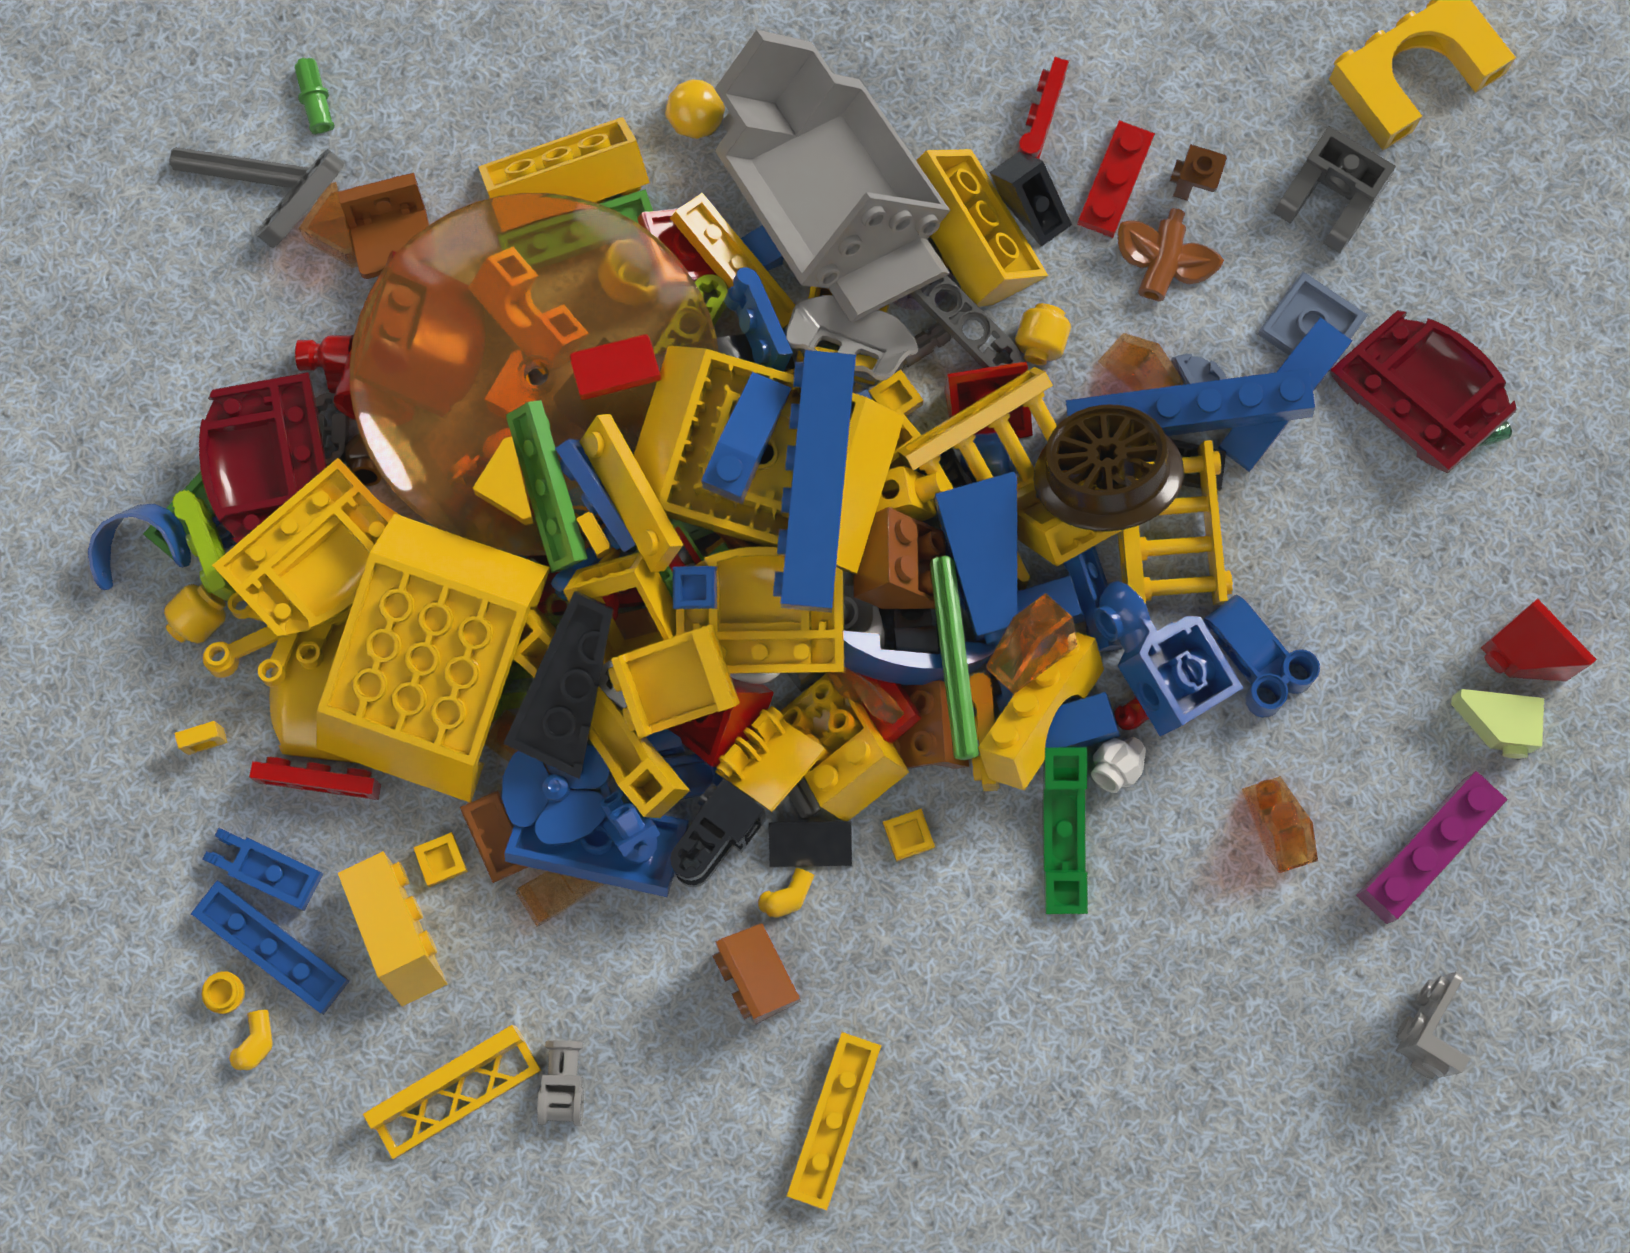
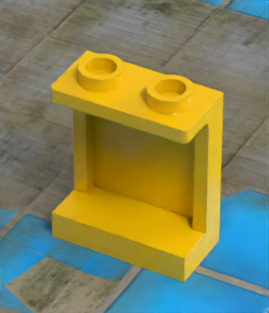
M713 624L611 658L613 667L609 668V675L616 692L622 691L627 707L623 708L624 720L629 731H636L639 739L717 711L721 712L739 704Z

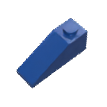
M752 372L717 442L701 482L704 489L743 504L791 391L790 387Z

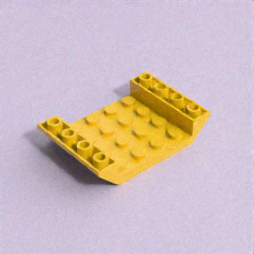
M394 514L369 553L317 709L316 748L466 802H472L484 763L479 761L528 613L531 607L538 606L550 567Z

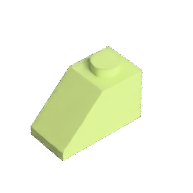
M1461 689L1452 696L1451 705L1490 749L1502 750V756L1516 759L1527 758L1528 753H1532L1542 747L1544 698Z

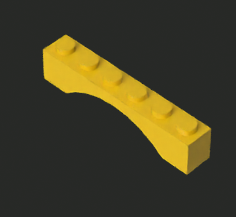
M537 606L530 608L513 658L533 677L556 632L554 626ZM599 686L589 740L605 761L619 788L643 817L661 818L690 789L646 737L639 739L636 731H629L623 712Z

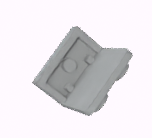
M1457 972L1439 976L1435 982L1428 980L1416 999L1417 1002L1422 1004L1414 1018L1408 1016L1396 1034V1037L1401 1040L1396 1051L1412 1060L1413 1062L1410 1067L1429 1079H1434L1435 1076L1441 1078L1460 1074L1464 1071L1470 1060V1057L1432 1035L1464 976Z

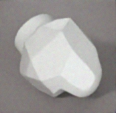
M1135 737L1125 741L1113 738L1103 743L1093 755V761L1096 765L1091 771L1093 780L1101 788L1111 793H1117L1121 787L1132 786L1143 772L1146 753L1144 744Z

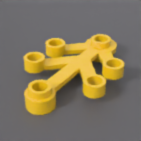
M237 592L230 596L228 608L236 618H252L263 622L248 604L242 610L235 609L240 601H244ZM351 607L333 620L314 628L310 640L301 643L297 647L296 657L304 668L314 669L322 663L324 658L322 651L333 626L347 621ZM267 626L230 644L222 641L215 642L205 649L203 663L213 676L225 678L237 670L239 658L277 641L270 659L264 660L258 667V675L263 683L267 686L275 687L280 685L285 679V667L301 632L287 634L288 637L278 638ZM307 651H316L314 658L310 660L303 659ZM225 652L224 657L220 661H212V658L217 653ZM270 668H278V672L274 677H265L266 672Z

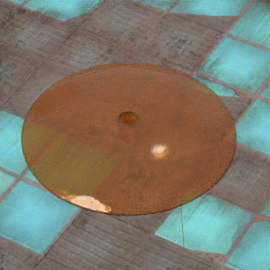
M518 193L474 202L436 220L410 239L380 273L366 298L355 329L350 357L351 398L360 435L369 456L381 476L396 495L415 513L434 527L511 554L544 556L546 552L524 477L523 481L533 524L525 525L481 499L473 491L475 483L502 440L512 437L506 414L527 402L541 400L550 423V431L555 448L568 439L581 440L597 415L611 414L634 455L657 382L581 400L569 357L570 354L648 334L660 371L668 345L706 348L719 352L710 313L698 287L677 257L656 236L637 222L615 210L592 201L550 193ZM536 368L543 369L548 373L547 380L541 385L528 383L526 376L531 370ZM563 473L575 517L578 518L589 511L581 499V495L584 492L576 479L571 481ZM599 514L594 515L603 531L607 526ZM579 527L580 534L584 539L585 549L590 548L589 542Z

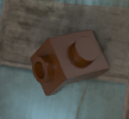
M1190 144L1185 160H1176L1169 181L1177 184L1173 197L1188 201L1193 186L1215 192L1219 185L1227 156Z

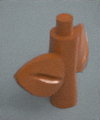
M1170 209L1168 218L1160 221L1158 232L1148 224L1140 221L1129 220L1119 225L1117 237L1122 257L1131 265L1139 268H1148L1138 290V294L1142 297L1158 302L1163 301L1173 277L1185 284H1197L1214 275L1224 262L1220 254L1208 246L1193 242L1183 244L1186 227L1182 222L1185 212L1180 209Z

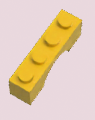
M1059 628L978 747L989 779L1025 791L1045 760L1046 738L1057 710L1071 696L1082 699L1086 698L1104 671L1096 638Z

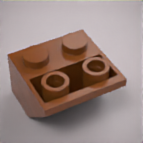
M890 507L876 512L858 572L854 574V597L882 609H935L930 562L933 558L946 556V540L943 531Z
M762 923L715 942L719 952L712 956L725 982L733 978L738 991L731 995L744 1020L752 1016L755 1024H758L801 1002Z

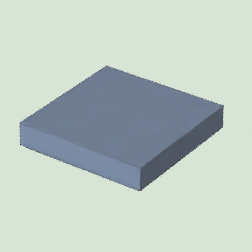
M1302 272L1257 334L1290 356L1320 317L1351 339L1368 314L1305 272Z

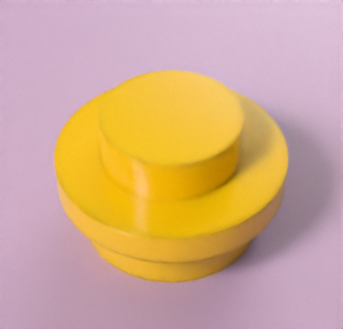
M226 971L214 973L205 981L202 987V1000L204 1005L212 1012L218 1014L231 1013L243 1002L245 996L244 984L233 973Z

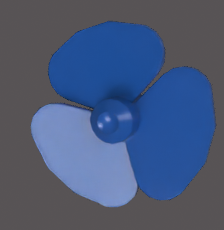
M587 744L580 779L546 764L547 771L543 762L520 751L512 755L503 775L502 800L508 817L514 825L527 828L536 823L535 833L543 843L549 845L573 843L593 833L607 817L599 804L605 798L602 794L594 791L573 790L600 788L609 778L610 770L596 748L591 744Z

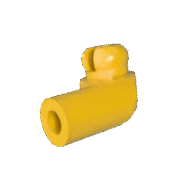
M795 868L788 888L773 893L768 890L760 895L758 899L759 909L761 912L767 913L769 917L774 918L798 911L804 903L815 875L803 869Z
M269 1010L247 1013L250 1035L238 1048H234L230 1053L229 1061L234 1069L251 1070L257 1067L271 1051L273 1041Z

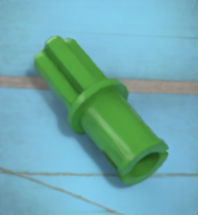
M300 58L294 68L301 91L298 99L305 107L309 130L312 134L331 131L335 126L332 122L327 103L329 92L323 87L317 62L314 58Z

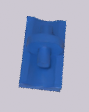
M617 790L602 799L599 804L607 818L602 821L601 825L621 854L633 862H643L653 856L657 849L658 841L656 837L661 835L653 821L649 817H643L633 803L628 802L621 790Z

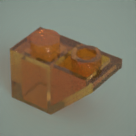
M1281 776L1242 788L1264 851L1279 874L1318 861L1313 822Z

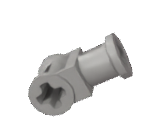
M545 1041V1048L549 1049L548 1075H542L541 1087L539 1089L537 1104L538 1125H546L547 1121L573 1122L574 1126H582L584 1111L583 1077L577 1076L578 1055L579 1050L583 1049V1042ZM553 1104H563V1105H570V1107H569V1108H552V1105H553Z

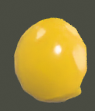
M691 79L678 84L669 94L665 116L676 133L699 139L712 135L721 125L725 106L711 84L703 80Z

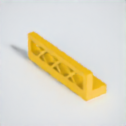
M510 1025L363 1113V1116L370 1129L377 1130L391 1158L396 1159L542 1070L519 1029L514 1025ZM518 1047L529 1068L514 1077L498 1073L502 1055ZM495 1060L492 1071L482 1069L483 1066ZM474 1071L491 1076L486 1094L477 1099L461 1095L465 1078ZM496 1077L507 1080L494 1088ZM458 1082L455 1093L444 1091ZM437 1094L454 1098L449 1116L441 1121L424 1117L429 1099ZM459 1100L471 1102L457 1110ZM421 1104L418 1115L407 1113ZM400 1116L417 1120L412 1138L396 1146L386 1125ZM422 1122L434 1124L420 1133Z

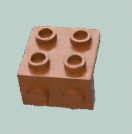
M414 172L338 192L340 205L350 228L358 269L362 278L370 279L382 276L392 250L423 265L436 260L437 253L425 203Z
M938 680L925 685L903 686L922 716L915 725L893 743L907 769L930 765L951 769L969 767V759H956L953 754L945 681Z

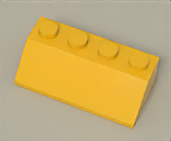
M623 117L478 166L503 234L530 227L533 223L544 219L551 220L567 215L570 210L582 206L589 208L601 204L605 201V198L617 194L629 195L638 192L643 185L650 183L637 140Z
M972 149L926 150L916 160L950 209V212L941 221L938 230L929 237L933 239L942 254L943 263L952 271L961 286V290L978 307L994 305L1048 276Z

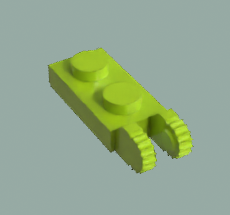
M179 490V493H175V496L172 497V507L175 508V516L185 521L190 534L186 535V541L195 557H199L203 570L199 572L201 582L208 593H213L228 601L230 596L236 591L212 566L226 552L210 511L206 507L207 504L201 498L195 497V494L189 490Z

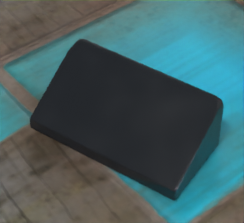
M851 821L768 823L770 868L852 866Z

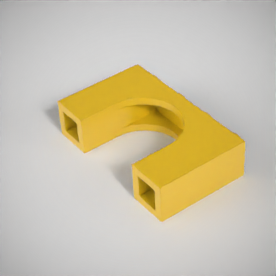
M1431 0L1421 12L1417 14L1415 11L1407 13L1396 23V27L1387 33L1384 30H1380L1372 35L1361 49L1356 52L1350 49L1341 54L1334 62L1335 67L1329 81L1379 147L1385 150L1414 132L1422 118L1421 113L1401 89L1394 77L1392 59L1396 55L1412 48H1427L1437 51L1452 62L1475 93L1505 75L1516 57L1471 0Z

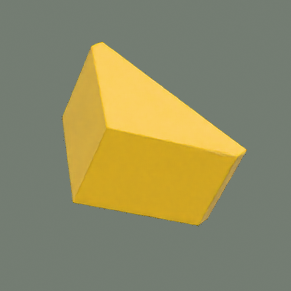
M507 437L502 440L475 483L473 491L475 495L525 525L533 524L515 444L512 437Z

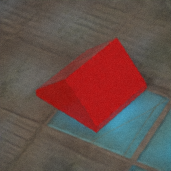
M1019 362L947 374L944 393L949 418L1027 372V363ZM1021 405L1009 412L1010 418L1008 421L1018 438L1033 436L1032 416L1029 407ZM986 426L974 435L996 433L994 428Z

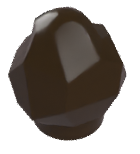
M368 429L355 435L346 443L344 457L348 469L364 486H373L382 480V476L385 475L392 464L394 454L387 445L386 438L379 431Z

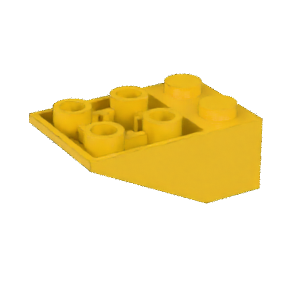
M827 672L780 711L784 716L782 718L784 721L826 748V752L804 777L820 807L843 821H850L910 773L893 743L891 744L883 739L856 694L839 672Z

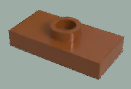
M498 790L460 807L492 883L528 868L527 866L505 862L504 852L514 826L508 817Z

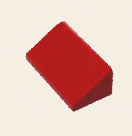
M648 334L572 352L569 356L581 400L661 380Z

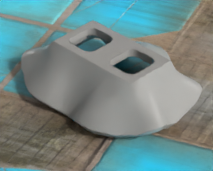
M833 295L809 298L797 303L793 308V313L785 331L790 347L801 351L803 357L805 356V350L817 351L815 347L820 340H827L840 346L837 353L854 355L862 353L877 359L878 361L872 370L865 366H855L854 375L871 382L890 378L906 357L918 353V346L914 336L898 318L889 313L876 310L851 323Z

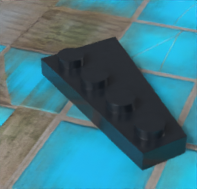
M574 591L503 744L578 779L581 778L614 608L578 591Z

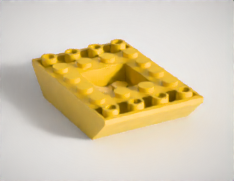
M668 345L660 370L661 380L656 383L635 449L634 457L669 518L764 547L778 548L779 529L788 530L789 513L781 512L783 488H792L793 471L785 470L787 446H796L797 429H789L792 403L800 404L801 388L793 387L794 375L706 348ZM752 372L790 387L791 391L768 443L774 451V456L770 462L762 465L759 464L744 502L740 504L704 489L701 480L717 442ZM852 393L836 567L853 574L858 572L905 418L901 414L868 397Z

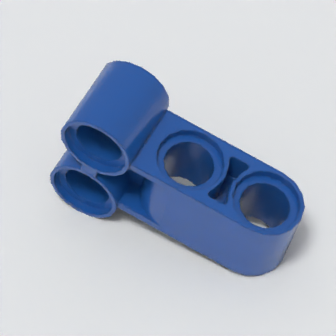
M1234 595L1203 618L1208 630L1212 629L1219 638L1216 642L1250 682L1251 686L1247 691L1245 699L1249 711L1255 716L1264 718L1275 715L1287 700L1288 692L1292 694L1302 693L1318 677L1320 663L1317 657L1304 649L1289 653L1241 596ZM1297 664L1302 666L1307 672V679H1295L1289 672V665ZM1257 689H1270L1276 697V703H1263L1257 696Z

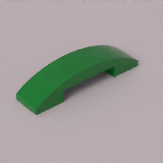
M1045 747L1042 835L1046 914H1088V872L1086 871L1085 845L1087 747Z

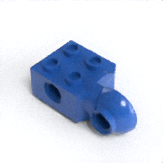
M1119 581L1111 582L1103 591L1099 601V608L1093 612L1094 624L1103 638L1110 642L1119 640L1125 650L1119 661L1118 668L1159 736L1183 726L1243 689L1242 684L1201 617L1185 616L1177 622H1171L1157 630L1150 619L1144 600L1127 584Z

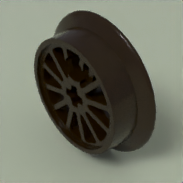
M1097 405L1071 414L1056 426L1046 446L1038 456L1033 481L1040 502L1059 520L1085 530L1118 531L1144 524L1166 510L1181 489L1184 478V465L1178 448L1152 417L1128 406ZM1086 479L1083 485H1077V483Z

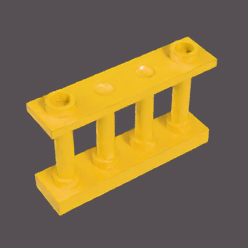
M1033 367L898 449L897 452L904 464L913 471L919 468V470H925L927 475L938 471L941 472L946 479L948 490L954 488L939 464L940 454L951 447L959 449L977 482L993 478L973 440L976 438L974 434L984 427L994 428L1020 475L1017 477L1018 500L1035 489L1033 481L1035 467H1033L1008 421L1010 418L1009 412L1021 405L1029 407L1048 442L1051 433L1057 425L1042 398L1045 396L1044 391L1052 387L1053 384L1045 371Z
M1212 440L1203 441L1197 447L1198 456L1182 457L1184 473L1200 472L1202 496L1175 498L1170 506L1158 515L1203 512L1206 536L1147 540L1146 537H1140L1139 525L1117 533L1122 583L1127 584L1136 591L1145 604L1146 601H1151L1154 596L1211 592L1213 605H1222L1228 601L1227 595L1232 594V575L1230 570L1225 571L1216 485V475L1221 473V459L1219 451H1213ZM1207 552L1210 576L1150 580V577H1144L1142 561H1147L1150 556Z

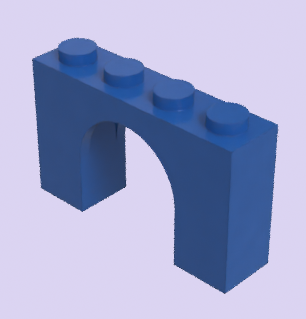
M1070 575L1017 592V627L1009 632L1011 638L994 643L995 653L985 662L990 678H998L1002 693L995 695L1000 713L1003 712L1020 687L1018 665L1025 648L1034 639L1045 633L1085 621L1075 591V585ZM1103 692L1061 705L1049 727L1045 747H1088L1121 737L1107 693Z

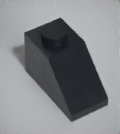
M1017 152L989 172L1003 202L1040 246L1045 245L1072 225L1042 160L1026 153Z

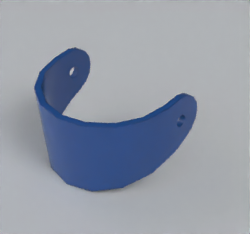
M140 504L101 522L91 535L88 548L90 570L97 586L104 591L113 587L110 565L111 545L115 531L124 518L134 517L149 522L161 532L169 546L175 563L179 567L184 568L191 563V552L186 541V533L182 523L170 510L157 504Z

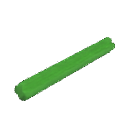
M940 556L931 560L930 569L953 754L956 759L968 760L977 757L979 751L955 562L949 556Z

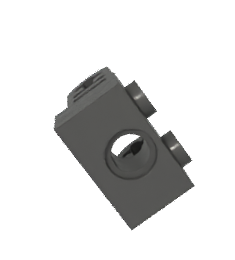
M1328 126L1307 157L1305 164L1281 198L1274 214L1291 224L1318 183H1322L1350 200L1323 243L1341 254L1391 180L1396 166Z

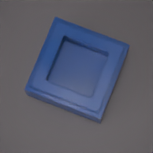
M673 567V609H717V567Z

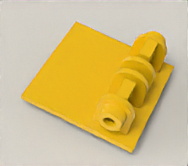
M771 706L767 711L762 709L761 715L752 724L757 733L746 727L743 732L749 740L746 742L741 737H737L735 741L738 745L734 744L724 756L721 755L719 757L720 764L716 767L717 770L715 772L770 812H773L826 752V748L784 721L782 713Z

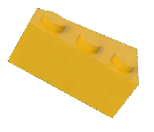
M382 851L338 872L377 977L399 1004L405 1006L448 985L434 955L437 953L436 946L429 932L423 930L419 921L423 918L421 909L414 896L408 897L404 886L410 883L401 863L398 861L393 864L385 852Z

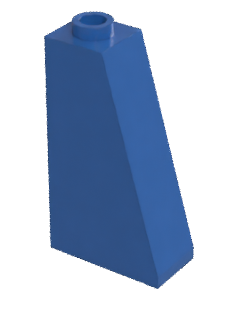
M1015 471L936 493L934 499L950 557L955 562L956 577L975 641L985 639L987 645L1011 638L1009 632L1017 627V477Z

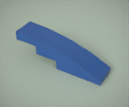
M1320 317L1277 372L1310 368L1314 392L1353 340ZM1291 420L1232 428L1218 449L1226 451L1228 457L1250 472Z

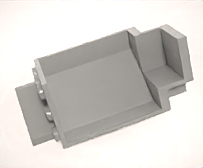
M756 30L715 87V91L729 111L722 121L727 134L716 147L715 152L799 283L804 286L829 288L850 322L853 323L950 274L927 240L930 235L938 230L941 221L950 212V209L860 79L833 74L810 41Z

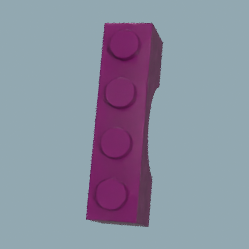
M1477 771L1468 775L1441 802L1422 828L1378 870L1355 896L1386 924L1398 920L1508 799Z

